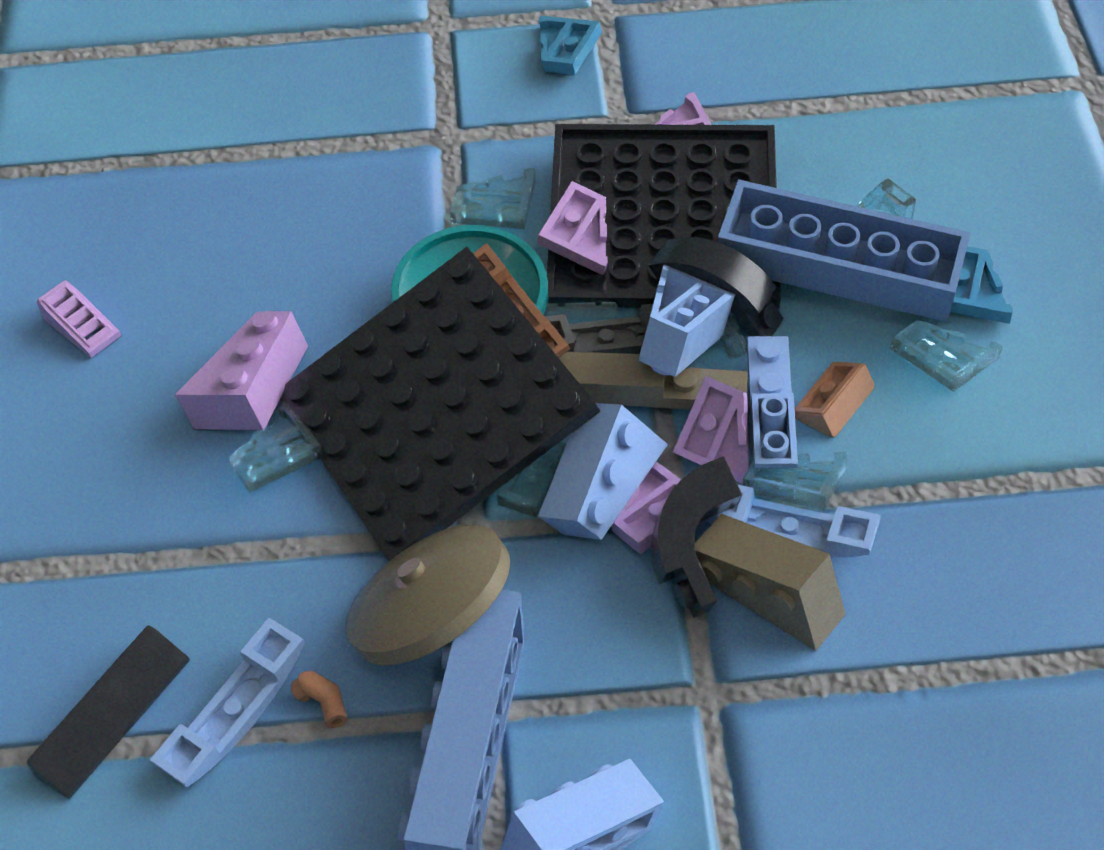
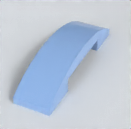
M738 485L742 497L736 506L720 513L830 554V557L870 555L881 515L841 506H837L835 515L756 499L754 498V488ZM720 514L710 517L706 521L712 524Z
M268 618L240 651L244 661L188 728L181 723L152 756L150 759L151 763L185 787L190 786L209 772L236 746L269 706L296 663L305 644L304 639L271 618Z

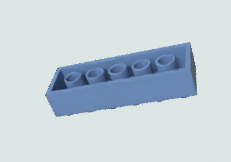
M738 179L718 235V243L731 247L749 258L772 281L948 322L971 232Z
M501 590L488 610L465 632L443 648L441 666L442 669L446 670L443 682L436 681L434 684L431 709L435 710L432 724L426 723L424 725L421 736V752L425 753L422 767H414L411 775L410 796L414 797L411 811H404L402 813L399 824L398 840L404 842V850L480 849L525 643L521 592Z

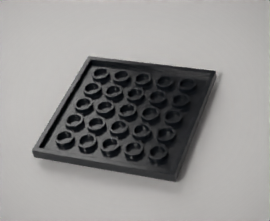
M555 124L550 215L572 181L605 196V223L607 224L606 256L608 263L605 273L601 275L548 249L547 307L641 308V305L653 304L659 281L648 265L666 240L697 237L718 242V235L738 179L777 188L775 125ZM773 281L777 288L770 298L777 309H780V282Z
M465 247L285 384L280 399L389 561L423 538L447 529L600 412L593 399L468 247Z

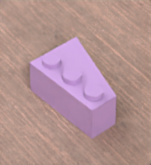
M292 311L256 312L175 394L194 429H265L282 397L285 384L291 380L308 348Z

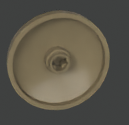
M481 525L451 527L414 543L386 563L368 581L356 597L346 621V635L349 642L365 661L375 665L406 663L445 646L472 626L488 610L501 592L510 569V556L507 548L493 530Z

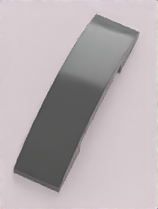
M652 304L641 305L639 316L573 324L568 323L566 314L544 317L550 321L571 348L567 352L640 354Z

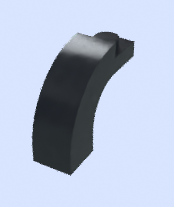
M697 237L666 240L648 265L658 281L663 265H667L734 293L735 297L730 312L735 316L747 336H773L784 319L770 298L777 288L773 281L753 261L724 244Z
M724 456L697 467L680 480L663 505L652 534L651 556L657 581L660 585L675 578L677 583L674 584V590L677 599L683 608H689L693 618L709 612L717 602L715 594L696 556L694 547L696 528L706 519L734 508L742 497L740 488Z

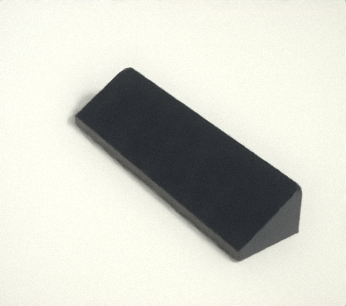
M150 625L146 626L28 758L27 765L34 777L70 800L190 661L189 657L157 629Z

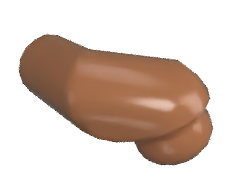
M315 671L301 672L298 678L292 681L290 688L295 699H301L302 702H306L313 698L320 703L324 721L328 728L340 727L348 721L341 692L337 684Z

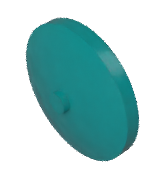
M455 226L437 231L425 237L403 256L396 267L392 279V303L465 247H468L474 253L486 243L543 315L548 301L547 274L544 264L536 251L518 236L491 226Z

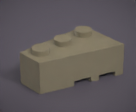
M720 514L694 544L696 556L710 585L817 651L846 615L831 557L827 552L724 514Z

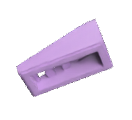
M66 280L37 300L43 320L90 358L121 337L120 331L78 289ZM97 328L101 329L89 339H85L86 336L95 331Z

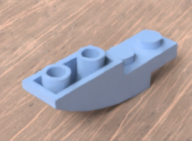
M748 336L747 389L754 468H797L794 393L791 390L788 336Z

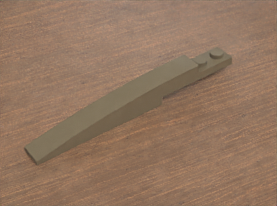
M566 352L559 357L561 362L595 403L691 410L705 376L747 393L748 371L686 367L674 377L672 375L659 374L653 371L651 366L638 361L640 354Z

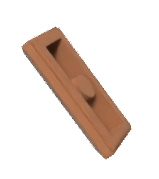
M832 362L794 408L795 419L827 436L836 437L875 387L866 364Z

